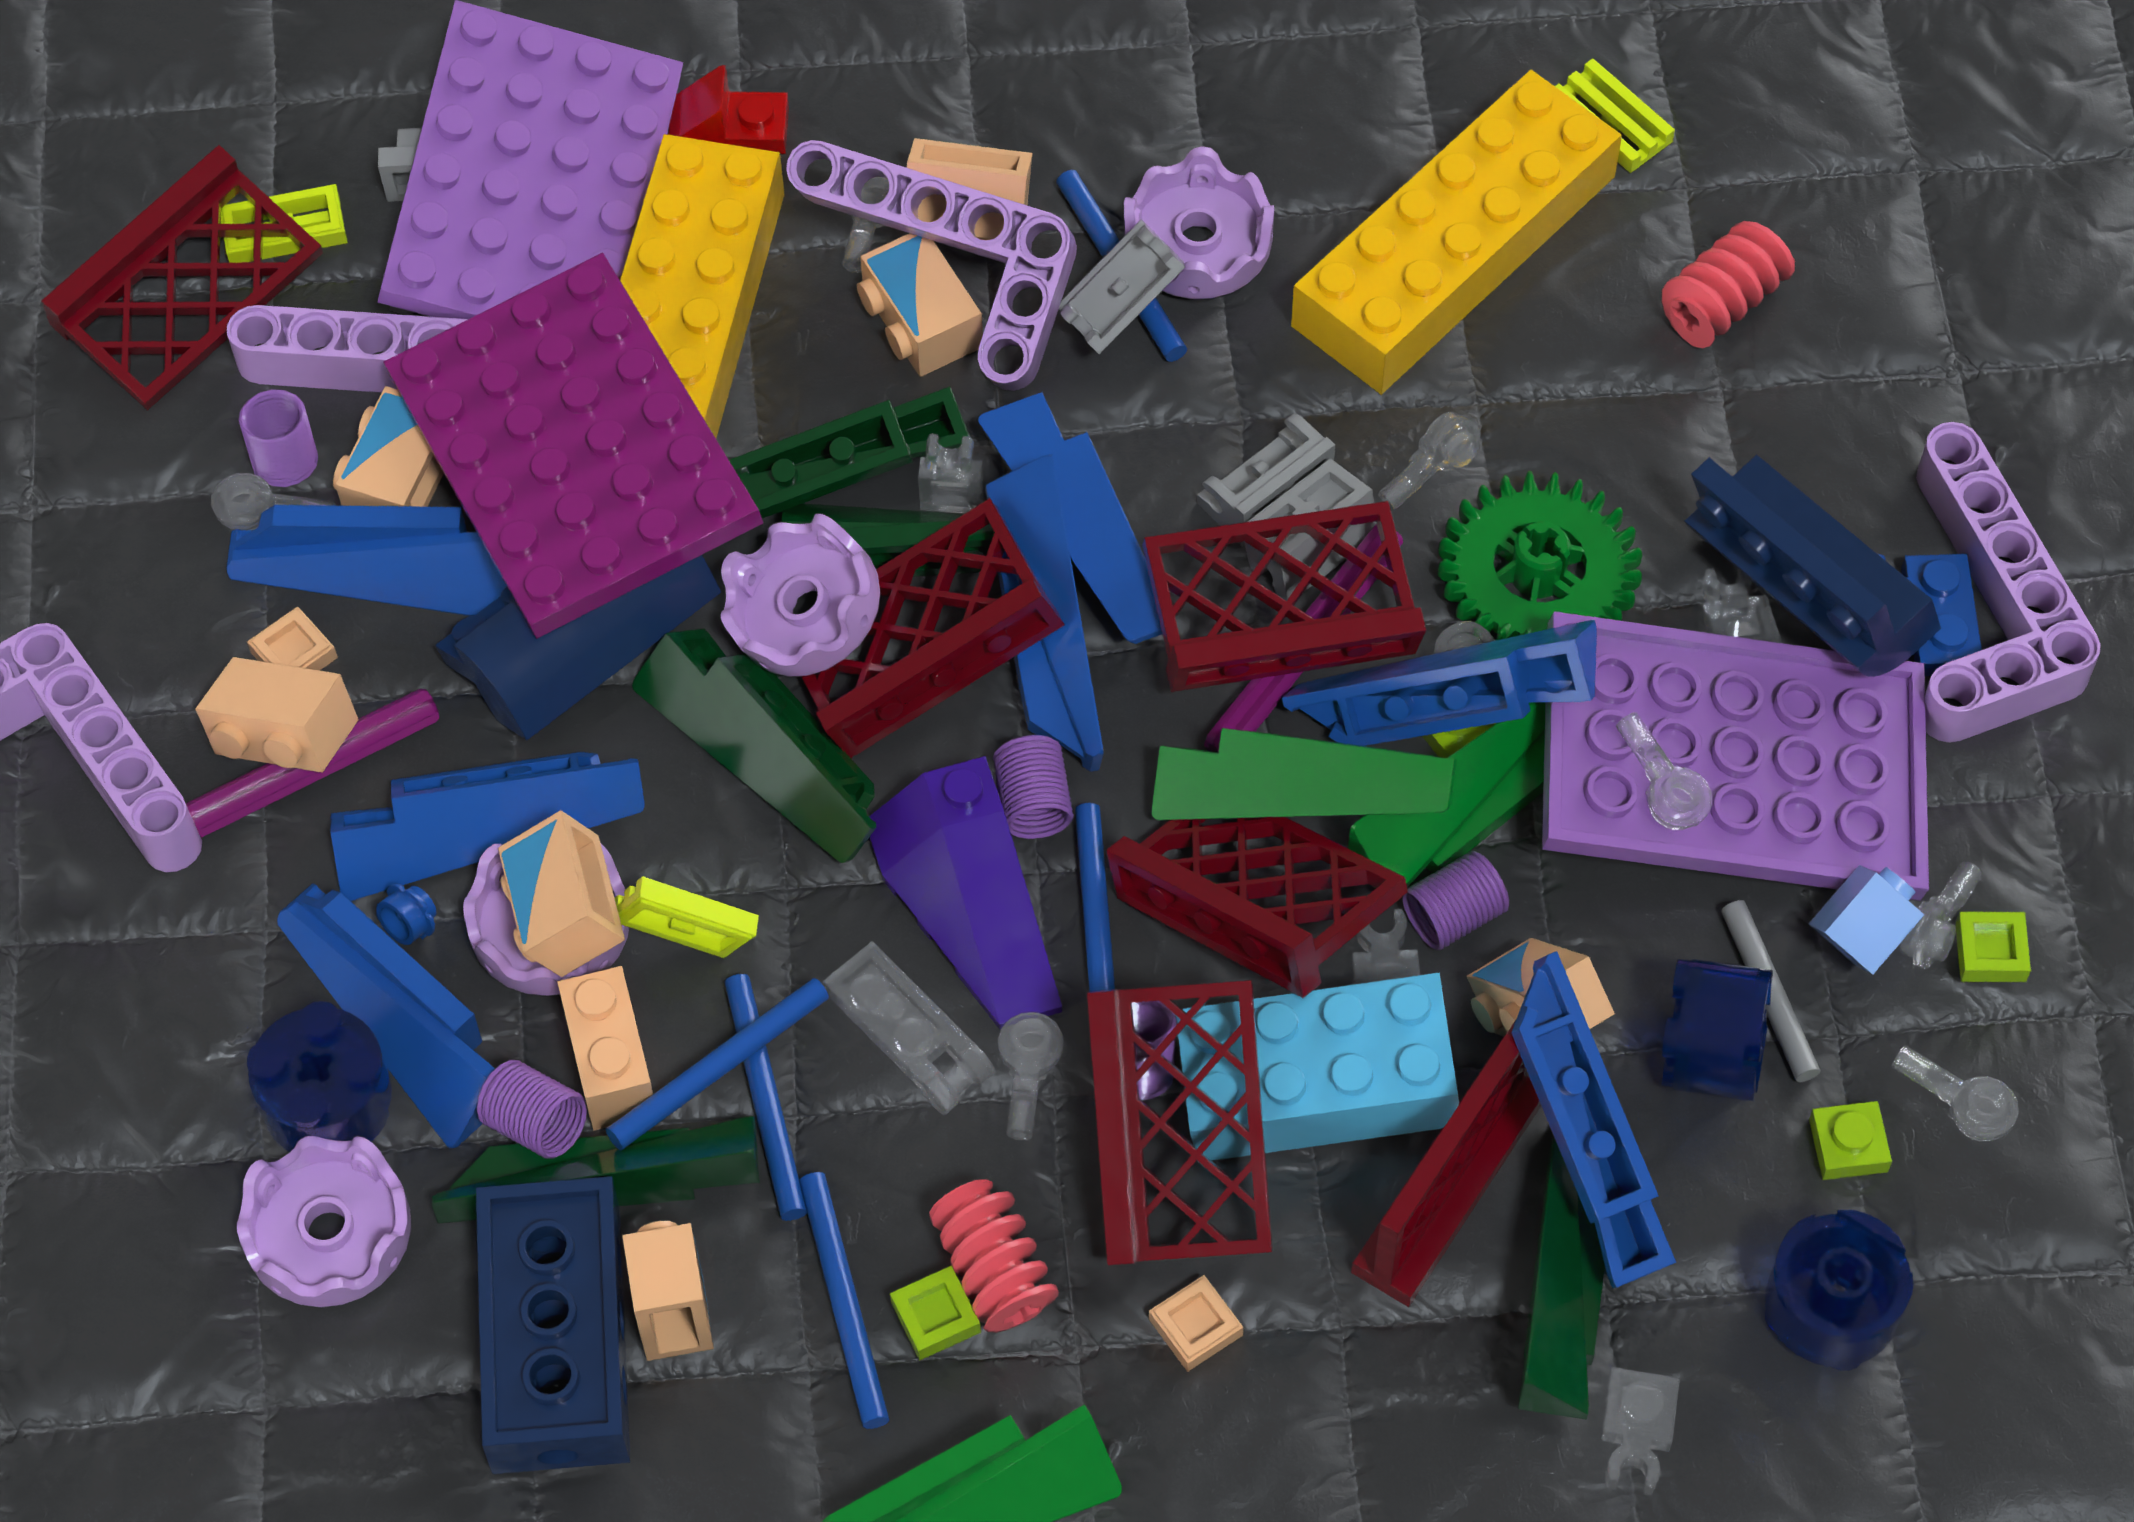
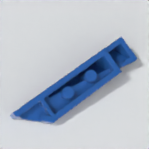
M1042 392L981 414L978 419L979 424L1011 471L1042 456L1053 455L1070 557L1124 638L1131 643L1137 644L1161 635L1162 630L1146 559L1088 432L1064 440Z
M1051 454L1042 456L988 483L985 491L987 499L991 498L999 509L1043 591L1055 606L1065 624L1014 656L1027 729L1035 735L1048 736L1058 741L1062 747L1079 757L1082 761V767L1091 772L1100 770L1103 758V744L1054 458ZM1004 551L1002 558L1009 559L1007 553ZM997 572L1002 596L1023 583L1017 574Z
M273 505L262 512L258 528L254 530H239L236 528L231 531L227 560V574L231 580L467 616L478 614L498 599L502 591L507 587L478 533L467 532L461 507Z
M1588 620L1308 681L1294 687L1282 697L1284 707L1291 712L1300 709L1329 728L1331 731L1328 737L1337 743L1358 746L1522 719L1531 711L1529 702L1591 701L1595 697L1597 627L1595 620Z
M576 752L391 780L392 807L331 813L330 833L340 892L350 901L385 891L392 884L405 885L477 863L485 850L493 844L503 845L560 810L587 828L641 813L644 810L645 803L638 759L630 758L628 760L601 764L598 754Z
M312 883L280 911L277 918L278 926L445 1145L449 1148L458 1147L483 1124L479 1120L477 1113L478 1096L483 1083L495 1069L474 1051L483 1042L475 1014L341 892L331 890L325 894L316 884Z
M1556 951L1534 961V975L1511 1033L1590 1224L1595 1223L1608 1280L1613 1289L1676 1263V1260L1651 1202V1199L1659 1195L1559 954Z

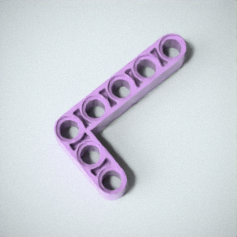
M810 140L803 142L792 150L787 160L786 171L788 178L793 186L809 201L1005 263L1006 267L980 342L978 362L980 369L987 378L1003 390H1019L1025 388L1034 380L1038 373L1076 258L1077 245L1074 235L1061 218L1037 208L823 141ZM815 160H830L832 173L829 179L819 186L806 185L804 177L807 167ZM874 177L887 178L889 181V192L881 202L876 204H865L862 202L861 191L869 179ZM934 194L944 196L947 205L942 217L933 222L919 220L918 207L923 199ZM990 212L1003 215L1004 227L996 238L991 240L976 238L974 233L975 224L982 215ZM1046 230L1060 233L1062 243L1055 255L1044 259L1037 258L1032 254V242L1039 233ZM1026 288L1040 290L1043 300L1041 307L1036 313L1027 317L1014 314L1012 306L1017 293ZM1009 345L1022 348L1024 354L1023 363L1017 371L1008 375L995 372L993 365L994 357L1001 348Z
M254 305L238 310L230 318L227 324V336L237 368L241 376L249 382L264 385L382 393L385 386L397 389L389 376L384 361L468 319Z
M1948 422L1936 426L1927 436L1917 470L1916 479L1918 485L1957 553L1968 555L1970 575L2008 641L1945 663L1937 668L1930 677L1925 693L1926 732L1938 741L1951 743L1962 741L2081 695L2088 685L2100 654L2101 645L2096 632L1977 433L1962 423ZM1942 460H1950L1956 464H1949ZM1970 508L1980 509L1985 513H1977ZM1998 557L2009 558L2015 563L2005 562ZM2027 607H2036L2045 613H2036ZM2057 657L2068 658L2075 664H2066L2058 660ZM2000 678H2010L2019 685H2009ZM1943 699H1955L1963 706H1952L1944 702Z
M42 623L27 627L1 642L0 741L45 715L147 862L156 870L163 872H177L191 865L201 852L202 840L184 798L66 633L56 625Z

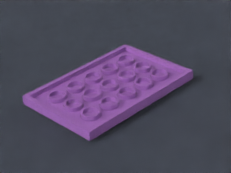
M455 0L377 303L431 317L470 319L602 252L620 280L663 135L668 133L683 62Z
M1553 612L1547 629L1595 620L1597 627L1595 697L1591 701L1546 702L1542 850L1830 889H1839L1859 865L1878 874L1887 867L1915 890L1916 893L1910 899L1922 900L1929 890L1924 663L1905 661L1890 672L1880 676L1868 677L1860 673L1833 650Z

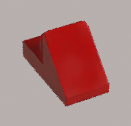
M726 65L718 66L676 94L668 135L786 154L789 115L788 93L729 91Z

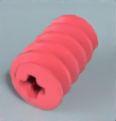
M1750 221L1735 224L1727 235L1715 241L1711 249L1703 251L1694 263L1685 266L1679 276L1671 278L1662 289L1661 300L1665 315L1679 336L1691 346L1702 349L1710 347L1715 340V335H1723L1729 331L1732 325L1731 321L1742 320L1748 311L1747 308L1757 307L1762 302L1763 294L1767 295L1775 292L1780 281L1791 278L1795 271V260L1782 239L1769 228Z
M987 1179L973 1180L945 1194L933 1205L929 1216L932 1225L939 1231H942L940 1234L942 1247L952 1254L950 1258L951 1265L955 1273L963 1277L961 1281L962 1287L967 1297L974 1300L972 1307L975 1315H977L979 1321L986 1323L983 1329L987 1332L997 1333L1009 1330L1037 1316L1043 1308L1051 1304L1058 1297L1059 1290L1054 1284H1044L1036 1287L1034 1285L1047 1274L1048 1267L1041 1260L1023 1262L1036 1251L1037 1244L1030 1237L1012 1239L1026 1226V1221L1022 1215L1014 1214L1002 1217L1015 1204L1013 1194L1008 1191L991 1194L990 1191L993 1188L992 1181Z

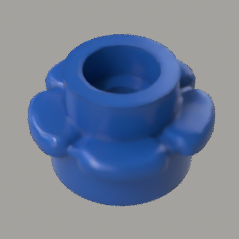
M401 884L389 886L386 891L388 896L379 902L376 907L377 917L385 931L394 940L403 945H410L419 937L424 939L427 936H431L435 931L434 917L436 916V907L429 895L417 886H411L406 890Z

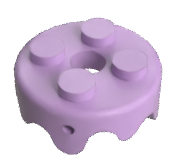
M1197 147L1192 149L1185 159L1176 165L1167 167L1153 166L1149 168L1144 174L1134 197H1126L1124 200V236L1142 219L1184 261L1185 268L1162 290L1170 295L1188 299H1211L1231 294L1247 285L1257 276L1270 255L1273 242L1274 205L1269 204L1262 184L1254 173L1248 172L1246 175H1237L1228 171L1222 165L1218 153L1212 148ZM1193 226L1199 228L1206 227L1214 235L1208 240L1197 242L1186 238L1183 232Z
M815 514L812 522L807 524L775 523L769 527L768 537L758 551L748 555L737 551L729 553L722 564L721 574L726 588V603L724 610L721 612L722 623L740 649L756 665L774 674L788 677L809 676L838 664L861 644L871 630L878 612L881 592L878 573L871 558L839 524L823 514ZM810 591L818 592L817 600L810 610L802 614H793V609L800 596Z
M493 844L485 850L479 859L474 883L464 900L463 911L469 940L477 960L493 978L508 988L525 994L551 996L560 994L557 981L606 970L613 965L628 938L629 927L622 925L625 941L563 977H560L538 962L527 960L518 949L514 940L513 932L517 925L511 902L506 897L501 885V877L504 875L498 847L502 846V844ZM601 844L614 898L617 895L624 896L625 887L608 850Z
M307 1136L300 1139L295 1148L283 1158L274 1162L260 1159L249 1167L243 1182V1199L237 1221V1233L251 1268L260 1281L275 1294L299 1305L314 1307L343 1305L366 1296L381 1286L396 1270L407 1249L411 1232L410 1206L400 1180L387 1163L381 1151L368 1139L356 1136L352 1141H336L319 1136ZM336 1213L345 1219L340 1233L331 1239L319 1240L309 1235L311 1223L321 1214Z

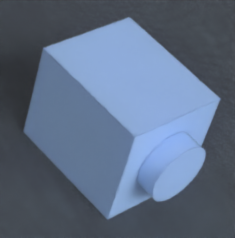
M1859 865L1809 922V925L1854 965L1873 975L1922 919L1924 914L1909 901L1916 893L1915 890L1887 867L1878 874Z

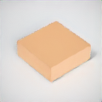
M298 606L247 641L251 654L258 661L320 671L338 658L335 647Z
M1205 1275L1149 1310V1321L1187 1372L1243 1336L1244 1327Z

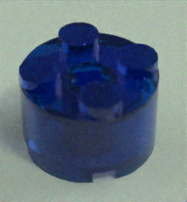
M1692 959L1691 961L1677 960L1672 998H1675L1673 1018H1667L1663 1040L1662 1057L1665 1058L1662 1086L1674 1087V1090L1751 1102L1755 1101V1092H1757L1768 1028L1766 1026L1767 1009H1765V1005H1770L1773 970Z
M313 1002L304 1009L289 1013L274 1022L261 1035L256 1045L250 1049L247 1056V1067L252 1094L270 1135L288 1152L295 1148L300 1139L307 1136L336 1141H352L354 1137L359 1136L372 1142L384 1128L389 1116L388 1108L392 1093L391 1077L374 1033L355 1015L337 1009L336 1006L329 1002Z
M1838 1210L1837 1214L1815 1217L1816 1214L1804 1218L1795 1224L1784 1237L1766 1285L1765 1320L1769 1328L1777 1334L1779 1339L1798 1356L1819 1365L1830 1366L1840 1371H1850L1878 1355L1891 1342L1910 1301L1914 1283L1913 1271L1911 1273L1905 1256L1906 1249L1899 1236L1889 1226L1879 1219L1860 1211ZM1836 1285L1845 1288V1290L1842 1292L1834 1288Z

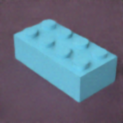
M1440 972L1313 990L1304 998L1291 993L1254 999L1265 1153L1443 1129L1459 1106ZM1239 1001L1203 1006L1193 1019L1224 1044L1241 1024ZM1185 1008L1183 1010L1187 1013L1191 1008ZM1176 1016L1177 1024L1181 1019ZM1186 1025L1178 1035L1182 1071L1189 1079L1193 1080L1217 1050ZM1241 1035L1229 1050L1244 1062ZM1224 1056L1198 1085L1228 1112L1246 1092L1245 1075ZM1191 1093L1186 1099L1189 1130L1193 1145L1198 1148L1222 1118ZM1246 1103L1234 1118L1249 1130ZM1228 1124L1203 1154L1211 1161L1251 1155L1250 1142Z

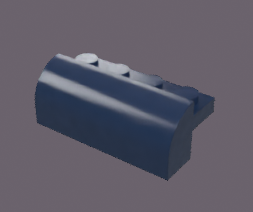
M1757 454L1734 476H1731L1710 457L1691 473L1700 498L1696 501L1698 509L1685 520L1686 525L1863 675L1868 677L1880 676L1897 668L1941 629L1933 600Z
M700 555L536 639L511 592L506 587L498 599L478 614L468 616L454 626L452 633L437 643L435 647L447 666L476 684L497 722L525 740H529L664 637L666 633H669L719 595L721 590L705 559Z

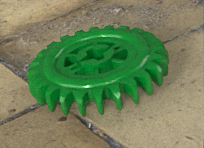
M1528 471L1525 475L1522 492H1516L1510 484L1509 477L1504 475L1500 481L1498 499L1490 494L1485 485H1481L1477 494L1479 509L1474 508L1467 499H1463L1459 505V517L1462 523L1456 518L1450 517L1446 522L1445 528L1448 538H1442L1439 542L1438 553L1443 560L1439 563L1437 574L1443 581L1447 582L1444 587L1443 596L1450 602H1459L1456 609V617L1460 620L1468 621L1477 618L1474 625V634L1485 636L1494 631L1497 633L1496 640L1547 630L1548 622L1554 611L1622 621L1621 611L1633 608L1635 604V593L1633 591L1639 588L1642 582V573L1639 569H1636L1641 564L1642 550L1636 547L1627 551L1635 541V528L1630 526L1622 532H1616L1622 523V508L1617 507L1611 514L1601 516L1605 502L1604 491L1598 492L1595 498L1586 504L1581 501L1583 481L1581 479L1575 482L1573 488L1566 495L1561 494L1557 472L1551 475L1544 491L1538 490L1532 471ZM1497 554L1509 562L1498 572H1496L1494 567V558ZM1582 562L1585 568L1584 578L1581 580L1568 571L1569 565ZM1513 583L1520 593L1531 598L1530 601L1511 593L1504 585ZM1553 595L1560 598L1549 602L1537 601V598L1543 599Z

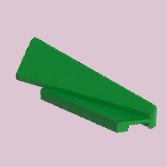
M1529 702L1531 711L1524 718L1496 723L1448 757L1449 759H1456L1457 765L1452 804L1447 811L1443 813L1365 815L1350 828L1348 849L1404 876L1407 888L1425 867L1433 874L1467 854L1543 793L1546 702Z
M1222 728L1219 752L1160 746L1152 816L1156 820L1443 813L1452 804L1457 760L1418 753Z
M1084 1404L1025 1440L1012 1416L1009 1415L828 1515L822 1522H1054L1118 1498L1121 1495L1122 1486L1092 1415Z

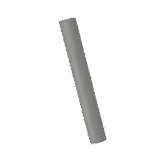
M1744 900L1731 902L1722 908L1721 913L1797 1082L1811 1080L1819 1075L1821 1070Z

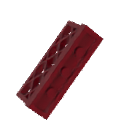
M218 145L42 299L41 302L50 325L64 339H71L148 411L228 339L227 324L238 310L247 306H265L323 254L322 246L249 180L238 169L236 160ZM239 192L255 206V224H221V208ZM263 215L274 224H263ZM212 217V224H204ZM188 237H211V263H177V247ZM220 237H254V262L220 263ZM263 237H289L301 248L287 262H262ZM168 256V263H160ZM144 276H167V302H133V286ZM176 276H210V302H176ZM219 276H253V292L243 301L219 302ZM262 276H270L262 283ZM124 295L123 302H116L121 296ZM123 315L122 341L96 342L84 331L99 316ZM132 315H166L165 341H131ZM175 315H209V331L198 341H174ZM218 315H226V316L218 323ZM165 354L164 372L146 388L130 374L131 355ZM174 354H183L174 362ZM111 355H122L121 364Z
M989 498L876 569L879 578L880 595L889 596L880 622H873L871 630L867 634L873 635L874 638L865 662L844 659L831 668L821 671L819 676L815 673L801 677L819 710L816 714L825 732L850 758H853L1065 624L1055 606L1043 591L999 509ZM990 523L995 533L987 555L964 553L968 537ZM1004 551L1007 553L1009 559L1002 558ZM929 561L942 563L933 589L910 586L916 569ZM958 566L981 569L972 595L948 592ZM996 572L1019 575L1023 582L1021 585L998 599L987 598ZM905 599L928 602L918 629L895 625ZM943 605L967 608L962 622L944 633L934 631ZM890 638L913 642L909 655L891 666L880 665ZM837 672L860 675L853 690L834 702L831 701L828 695Z
M1389 501L1144 537L1142 546L1168 656L1166 672L1171 692L1416 654L1426 633L1421 607L1415 608ZM1376 522L1381 545L1372 558L1341 539L1350 525ZM1338 527L1334 534L1327 530ZM1305 532L1325 545L1311 567L1281 549V546L1290 534ZM1270 537H1277L1273 543L1265 539ZM1246 542L1264 554L1250 576L1245 575L1219 558L1228 544ZM1216 546L1212 553L1204 547ZM1184 551L1203 563V565L1187 586L1165 572L1161 554ZM1332 551H1335L1363 569L1348 591L1318 573ZM1383 555L1385 556L1387 568L1378 563ZM1271 560H1274L1302 578L1287 601L1256 582ZM1210 569L1241 588L1226 610L1195 591ZM1371 574L1393 589L1397 607L1375 610L1355 597V595ZM1309 584L1339 602V605L1330 617L1314 619L1294 606ZM1170 591L1179 597L1174 605H1172ZM1248 593L1278 612L1268 627L1253 629L1233 616ZM1187 602L1217 621L1207 636L1180 639L1176 617ZM1346 608L1354 612L1352 614L1342 615ZM1285 617L1294 622L1281 624ZM1224 626L1232 631L1229 633L1219 634L1224 628Z
M1286 817L1237 818V822L1202 826V823L1207 819L1169 820L1140 844L1123 836L1106 850L1117 899L1302 998L1306 997L1321 984L1318 966L1408 892L1404 876ZM1275 836L1284 841V845L1250 850L1247 847V840ZM1238 841V851L1202 856L1203 845ZM1193 847V857L1170 860L1162 856L1168 850ZM1322 860L1331 865L1329 870L1294 874V863ZM1285 865V875L1248 879V869ZM1239 871V881L1216 884L1203 877V875ZM1369 884L1376 888L1365 896L1342 898L1341 896L1342 887ZM1332 889L1333 900L1295 904L1296 893ZM1286 895V906L1262 908L1249 901V899ZM1334 919V923L1316 938H1313L1312 934L1296 926V924Z
M1252 980L1088 992L1107 1265L1135 1264L1136 1261L1272 1252ZM1239 995L1241 1024L1224 1044L1193 1019L1210 997ZM1199 998L1187 1013L1172 1001L1176 999ZM1160 1001L1181 1019L1156 1049L1134 1031L1132 1003ZM1186 1025L1217 1050L1193 1080L1189 1079L1162 1055ZM1241 1035L1244 1062L1229 1050ZM1135 1043L1149 1055L1148 1059L1138 1070ZM1223 1056L1245 1075L1246 1092L1229 1112L1198 1086ZM1155 1061L1186 1087L1162 1116H1159L1139 1098L1138 1081ZM1191 1093L1222 1118L1198 1148L1167 1123L1169 1118ZM1246 1103L1249 1130L1234 1118ZM1141 1112L1155 1123L1143 1138ZM1228 1124L1250 1142L1251 1151L1250 1162L1234 1180L1203 1154ZM1160 1129L1191 1155L1167 1184L1144 1165L1143 1149ZM1196 1161L1200 1162L1227 1186L1225 1191L1203 1216L1172 1190ZM1251 1170L1254 1197L1239 1185ZM1146 1180L1160 1191L1149 1205H1147ZM1234 1192L1255 1210L1257 1238L1229 1240L1208 1220ZM1167 1197L1196 1224L1180 1243L1151 1245L1148 1216ZM1201 1228L1216 1240L1190 1242Z
M1515 1021L1352 1263V1274L1407 1307H1410L1541 1107L1511 1033Z

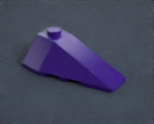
M986 756L921 774L869 816L871 820L876 822V829L869 837L882 880L895 896L899 895L917 918V925L928 939H933L955 967L957 976L1000 1030L1061 1013V1000L1006 815Z

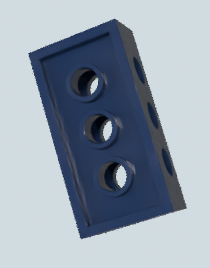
M612 1176L477 1187L482 1447L492 1474L630 1463L620 1206ZM561 1257L554 1263L541 1264L548 1258ZM563 1320L557 1327L550 1329L542 1328L550 1321ZM552 1385H567L560 1392L554 1394L543 1393Z

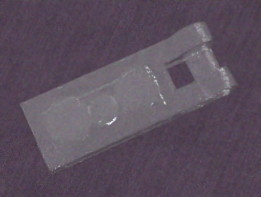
M873 941L823 981L829 997L921 1089L925 1098L939 1113L946 1115L961 1102L959 1094L971 1084L981 1086L995 1074L994 1066L985 1053ZM946 1051L956 1063L942 1074L932 1062Z

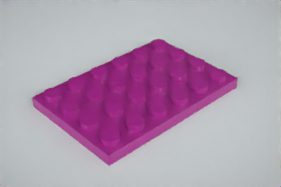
M603 252L384 361L389 376L536 639L763 524L758 507Z

